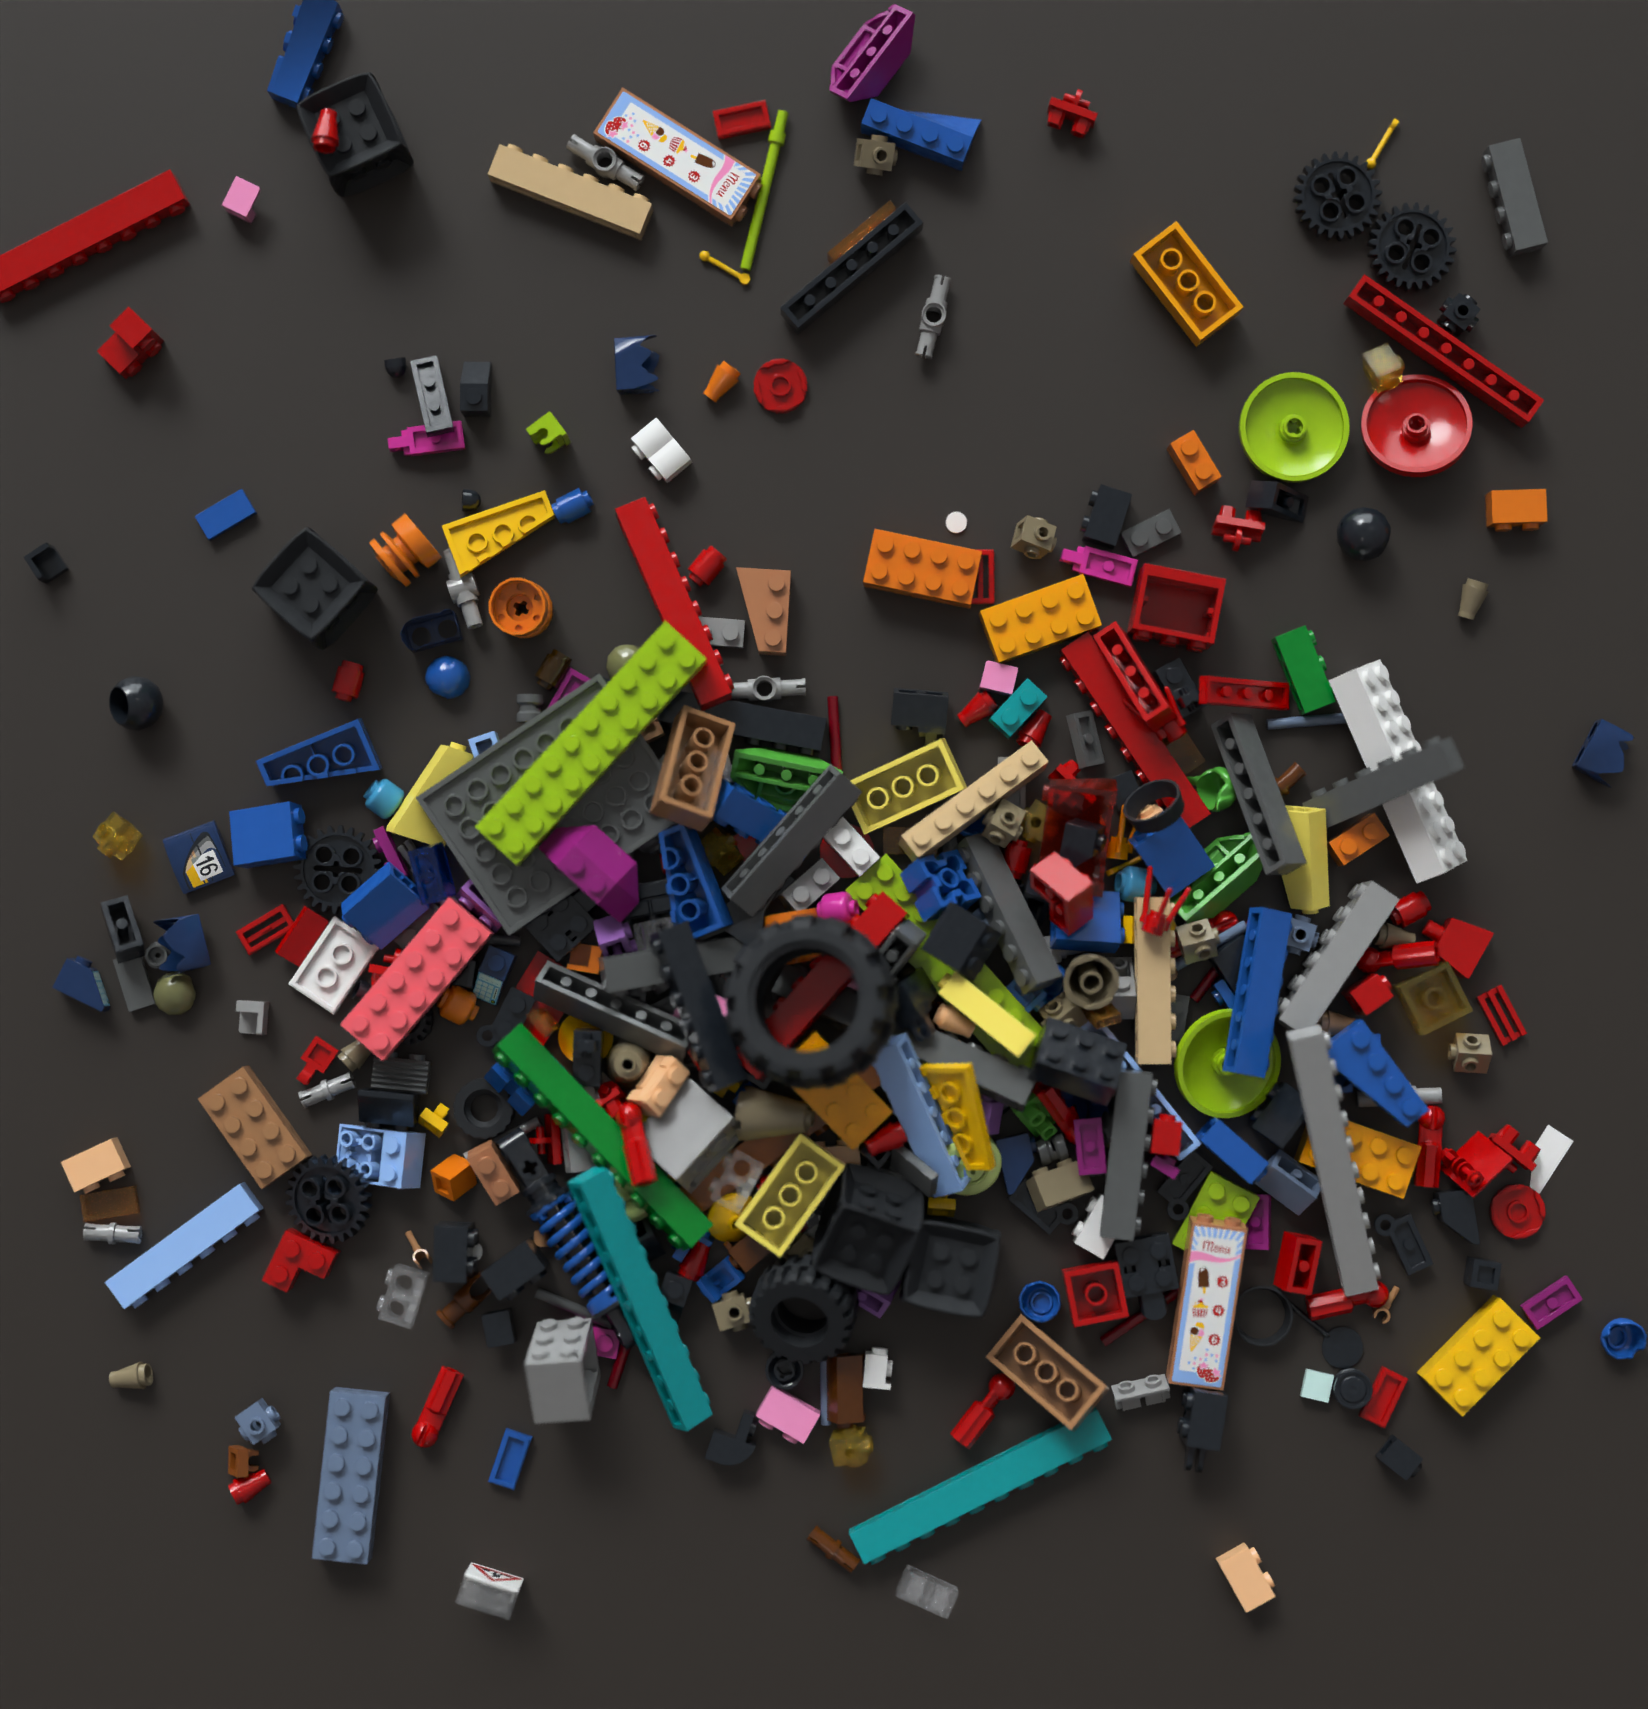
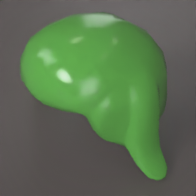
M1218 766L1205 771L1200 776H1187L1191 785L1197 787L1198 795L1209 811L1219 812L1225 810L1235 802L1237 795L1227 768Z

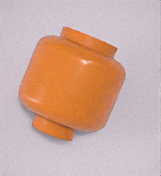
M453 985L448 988L436 1004V1007L439 1008V1015L457 1025H463L467 1020L473 1021L479 1010V1006L476 1005V994L459 985Z

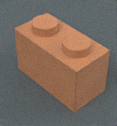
M492 1138L468 1151L467 1160L495 1206L520 1192L519 1181Z

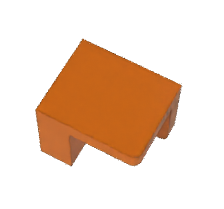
M579 944L570 953L569 964L566 965V969L601 975L598 958L604 956L600 947Z
M452 1154L430 1170L434 1191L452 1201L457 1200L477 1184L475 1172L468 1160L457 1154Z

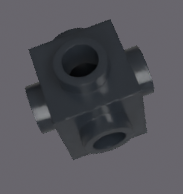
M1458 293L1454 299L1448 297L1439 308L1442 314L1436 322L1449 334L1459 337L1465 330L1470 332L1477 324L1479 319L1476 315L1481 309L1471 296Z

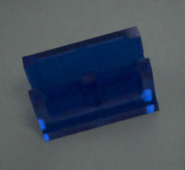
M443 841L426 847H418L407 852L421 905L447 900L449 897L456 895Z

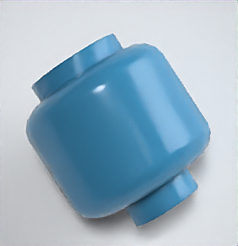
M382 779L380 781L374 780L363 797L366 799L365 806L367 809L382 819H388L396 813L402 804L405 793L390 780Z
M1126 866L1116 874L1114 890L1115 892H1120V899L1134 902V897H1144L1147 868ZM1153 875L1150 896L1154 895L1157 889V881L1153 879Z

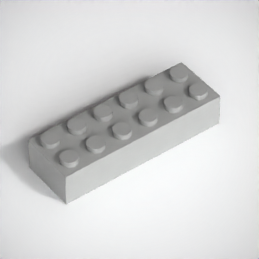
M1373 881L1356 883L1347 896L1350 898V901L1345 907L1341 906L1334 914L1332 920L1335 923L1331 929H1325L1318 938L1317 942L1320 945L1314 953L1310 952L1304 959L1302 965L1305 968L1299 976L1295 974L1287 985L1288 993L1284 998H1278L1279 1009L1275 1021L1290 1031L1316 1025L1400 900Z

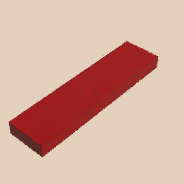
M1199 676V704L1287 711L1289 710V683Z

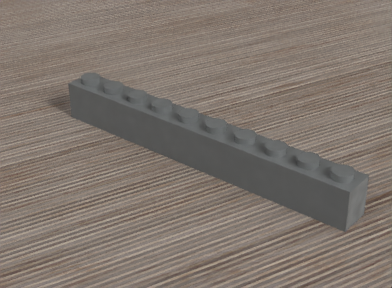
M790 964L785 965L771 991L772 1000L777 1002L781 997L787 998L793 991L791 989L793 983L800 976L805 978L809 971L798 964L793 966ZM846 987L817 1020L846 1033L853 1024L858 1011V992L850 987ZM894 1020L896 1026L892 1036L907 1033L921 1066L923 1064L972 1063L980 1094L1023 1113L1037 1081L1028 1079L1030 1068L1024 1065L1017 1067L1010 1064L1007 1058L999 1054L990 1055L975 1043L969 1042L966 1044L961 1042L956 1035L948 1031L941 1033L936 1030L930 1037L919 1042L907 1026L900 1029Z

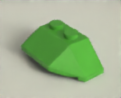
M768 747L737 749L734 752L730 778L755 796V800L760 796L775 806L777 810L782 809L789 812L830 764L817 757Z
M1250 832L1244 835L1216 838L1204 849L1215 867L1187 886L1191 888V892L1177 913L1186 923L1214 918L1257 881L1263 865ZM1187 887L1171 897L1170 903L1176 904Z

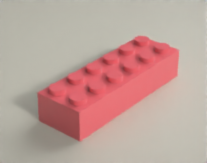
M449 897L340 1025L382 1061L387 1060L460 975L468 963L489 941L494 932L454 898Z

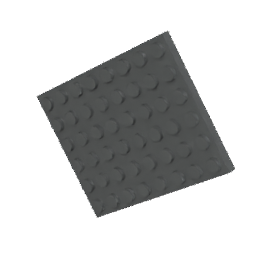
M600 673L416 797L509 936L580 887L563 873L538 847L518 866L475 826L607 685ZM642 735L634 741L551 833L557 827L596 825L629 855L659 835V832L668 829L676 823L650 813L662 764ZM549 835L539 844V846L549 837Z

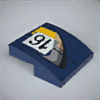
M215 820L163 839L165 850L183 894L235 875V869L227 854L225 842Z

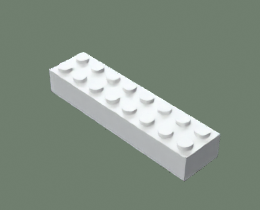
M1380 659L1329 680L1366 768L1370 767L1373 772L1379 769L1377 763L1393 757L1394 762L1402 759L1400 753L1412 747H1416L1417 751L1422 750L1412 734L1408 717L1402 711L1399 695L1393 690L1389 681L1388 670ZM1434 782L1382 804L1416 884L1443 874L1467 861L1465 848L1458 840L1454 831V822L1448 816L1444 807L1443 797L1437 791Z

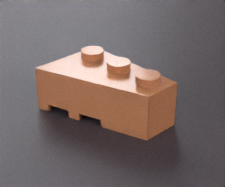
M736 567L759 654L786 656L791 571Z

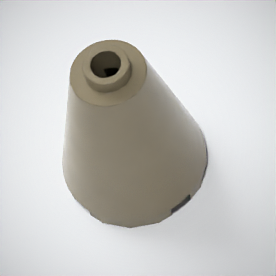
M1084 952L1077 954L1069 964L1064 974L1063 986L1066 995L1072 1003L1088 1010L1100 1009L1113 1000L1119 988V976L1115 966L1108 959Z
M619 1038L613 1042L611 1049L605 1057V1070L608 1077L621 1088L635 1090L636 1084L658 1054ZM630 1059L633 1062V1067L630 1070L624 1065V1060Z
M744 1085L743 1087L746 1091H740L735 1114V1121H741V1130L736 1129L739 1140L750 1141L807 1132L809 1127L814 1125L815 1112L811 1110L807 1103L749 1085Z

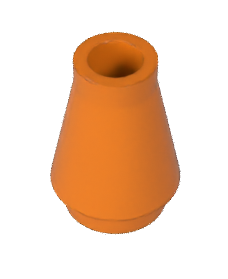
M723 361L721 365L717 364L703 393L714 402H717L721 396L739 381L738 377L741 373L726 361Z

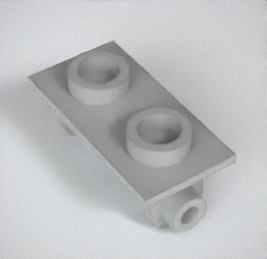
M1165 1374L1149 1375L1143 1379L1127 1380L1111 1385L1117 1410L1122 1409V1411L1139 1408L1141 1407L1140 1398L1145 1397L1147 1406L1166 1402V1399L1171 1398L1170 1387Z

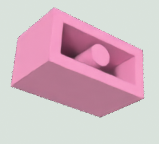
M771 1385L756 1412V1416L760 1418L758 1422L770 1430H773L775 1427L784 1432L782 1436L794 1444L799 1441L804 1444L820 1417V1410L786 1390L775 1388Z

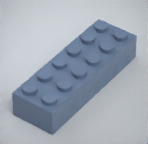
M335 1387L330 1391L312 1559L368 1564L372 1559L390 1392Z

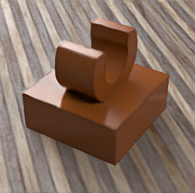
M230 1445L228 1450V1474L240 1478L248 1477V1471H257L259 1466L255 1464L249 1465L248 1460L253 1455H259V1452L241 1445Z

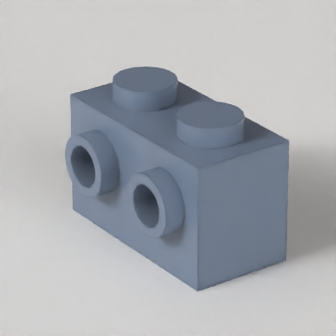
M1279 1149L1267 1161L1269 1164L1266 1167L1268 1170L1266 1175L1258 1183L1254 1182V1184L1299 1216L1317 1198L1320 1192L1318 1177Z

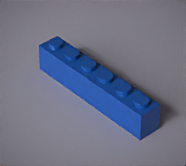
M1264 907L1249 908L1222 1071L1265 1078L1266 1071L1269 1068L1270 1045L1274 1039V1020L1279 1009L1277 1003L1279 990L1283 985V966L1288 955L1286 949L1288 936L1292 930L1291 913Z

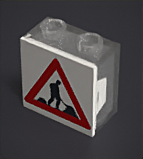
M471 1562L465 1572L456 1604L509 1620L515 1609L524 1578Z

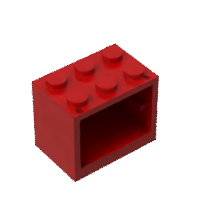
M1144 563L1138 572L1127 634L1133 635L1132 639L1136 641L1149 642V639L1159 640V645L1175 648L1176 645L1180 644L1187 646L1186 650L1202 653L1203 650L1211 647L1215 641L1226 579Z

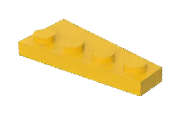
M544 490L442 525V530L460 578L545 525L554 519L555 516Z
M923 1064L919 1070L923 1077H927L931 1085L929 1091L933 1100L937 1099L943 1111L941 1117L945 1125L948 1124L954 1134L952 1140L966 1170H992L996 1164L973 1064Z

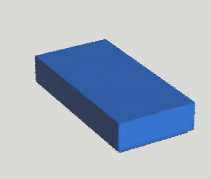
M240 489L199 513L195 518L208 540L211 541L254 516L257 512L244 490Z
M506 1428L488 1482L515 1490L533 1436Z

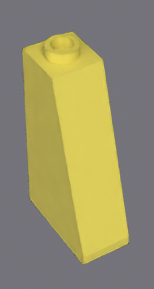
M451 742L450 746L440 745L388 823L386 831L444 849L446 842L416 797L473 759V754L465 752L466 746Z
M1285 805L1307 862L1289 874L1282 875L1290 908L1302 910L1303 914H1317L1319 909L1330 906L1326 809Z
M956 971L952 975L947 972L937 984L941 988L937 992L1013 1055L1019 1057L1036 1036Z

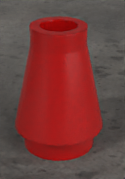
M322 109L320 111V117L311 138L313 148L318 152L333 153L339 145L337 112L332 109Z
M985 689L982 693L978 691L957 716L967 728L971 724L994 714V710L999 706Z
M1038 709L1035 715L1017 733V743L1023 747L1032 740L1040 748L1052 718L1051 715Z
M897 1121L893 1124L889 1122L873 1137L865 1141L864 1144L869 1154L873 1157L876 1154L903 1147V1143L907 1142L908 1139L904 1129Z
M697 1241L686 1254L683 1261L680 1262L678 1273L697 1282L700 1276H704L711 1246L708 1247Z
M263 1469L249 1474L248 1477L233 1479V1483L229 1484L228 1488L235 1502L239 1505L243 1502L245 1504L248 1503L266 1486L272 1484L266 1470Z

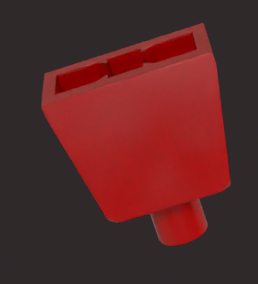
M1447 918L1442 926L1429 919L1422 930L1423 935L1435 940L1438 944L1440 962L1462 979L1470 978L1494 935L1491 931L1455 918Z

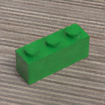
M1305 625L1274 637L1271 642L1286 680L1289 683L1300 715L1302 716L1336 702L1333 689L1324 673L1327 670L1326 663L1321 655H1317L1314 646L1317 645L1312 630L1308 631Z

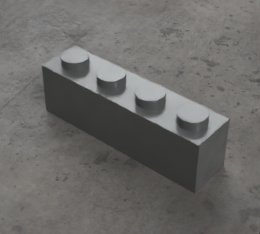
M1521 138L1489 145L1483 152L1481 163L1483 170L1488 172L1489 175L1488 190L1491 198H1495L1497 206L1495 208L1496 220L1503 228V247L1509 251L1510 257L1540 250L1548 243Z

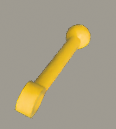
M1394 118L1374 154L1366 160L1368 162L1367 168L1373 169L1376 166V159L1399 120Z
M708 251L700 253L699 257L702 261H709L738 278L742 285H747L750 282L748 274H740L711 257Z
M1140 856L1135 857L1105 872L1107 876L1121 871L1126 866L1142 861Z

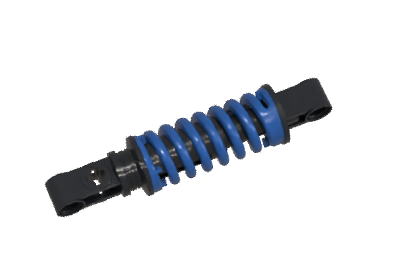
M520 1127L496 1141V1145L525 1188L521 1194L523 1197L528 1198L531 1204L526 1215L533 1222H539L542 1225L539 1228L541 1235L549 1233L552 1235L547 1241V1245L550 1248L559 1246L560 1249L555 1253V1258L557 1260L566 1258L567 1263L564 1264L563 1271L566 1273L575 1269L579 1271L570 1280L572 1285L586 1282L587 1285L579 1290L578 1295L584 1298L593 1293L594 1296L588 1299L589 1303L586 1305L592 1320L605 1316L626 1351L637 1345L589 1232L585 1224L582 1223V1216L579 1211H574L577 1205L569 1186L561 1187L558 1185V1182L555 1180L556 1174L554 1172L548 1174ZM525 1161L527 1164L533 1163L535 1165V1168L532 1170L534 1175L523 1173L522 1169L525 1168Z

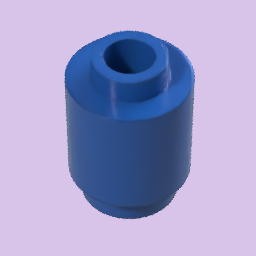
M580 488L557 498V502L551 504L560 524L565 522L569 524L591 513L590 506L594 505L588 491L582 492Z

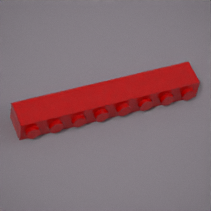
M169 169L0 255V302L5 303L14 299L15 294L24 289L28 291L39 286L40 281L48 277L55 278L60 276L65 268L71 265H81L88 260L89 256L97 252L101 254L109 251L113 244L121 240H131L137 235L136 232L144 228H154L161 223L162 219L168 216L174 217L182 214L186 210L185 208L190 206V203L175 174Z
M1365 274L1343 303L1520 428L1529 423L1544 401L1543 398Z
M646 497L616 508V518L662 623L666 621L707 658L705 666L689 682L701 711L731 700V690L735 689L729 674L724 675L720 666L724 663L718 649L713 651L709 641L713 640L707 624L702 626L699 620V616H702L697 601H691L688 595L691 588L686 576L681 577L677 570L678 567H681L675 552H669L666 544L670 543L665 528L659 529L656 519L659 518L655 505L653 503L648 504Z
M1085 633L1059 651L1061 655L1058 658L1059 662L1066 672L1072 671L1076 677L1074 681L1075 686L1082 695L1086 693L1092 701L1089 703V706L1097 717H1103L1107 723L1104 728L1112 740L1117 738L1122 748L1119 750L1128 763L1132 761L1138 769L1135 771V775L1141 784L1144 785L1160 779L1176 782L1185 805L1181 817L1189 828L1210 815V811L1157 733L1123 703V699H1128L1135 705L1090 633ZM1164 797L1153 802L1166 810L1174 802L1175 798Z
M884 891L879 895L875 893L866 902L865 906L867 909L861 915L856 914L848 922L860 933L865 934L879 950L888 940V937L891 936V933L894 932V929L910 917ZM819 955L811 963L809 968L812 970L805 978L800 976L791 986L793 991L787 998L781 997L772 1008L774 1012L765 1020L771 1034L779 1044L791 1049L852 982L855 977L848 965L831 956L824 955L822 957ZM737 1046L736 1050L742 1065L758 1080L763 1081L766 1075L752 1067L738 1052L739 1048Z

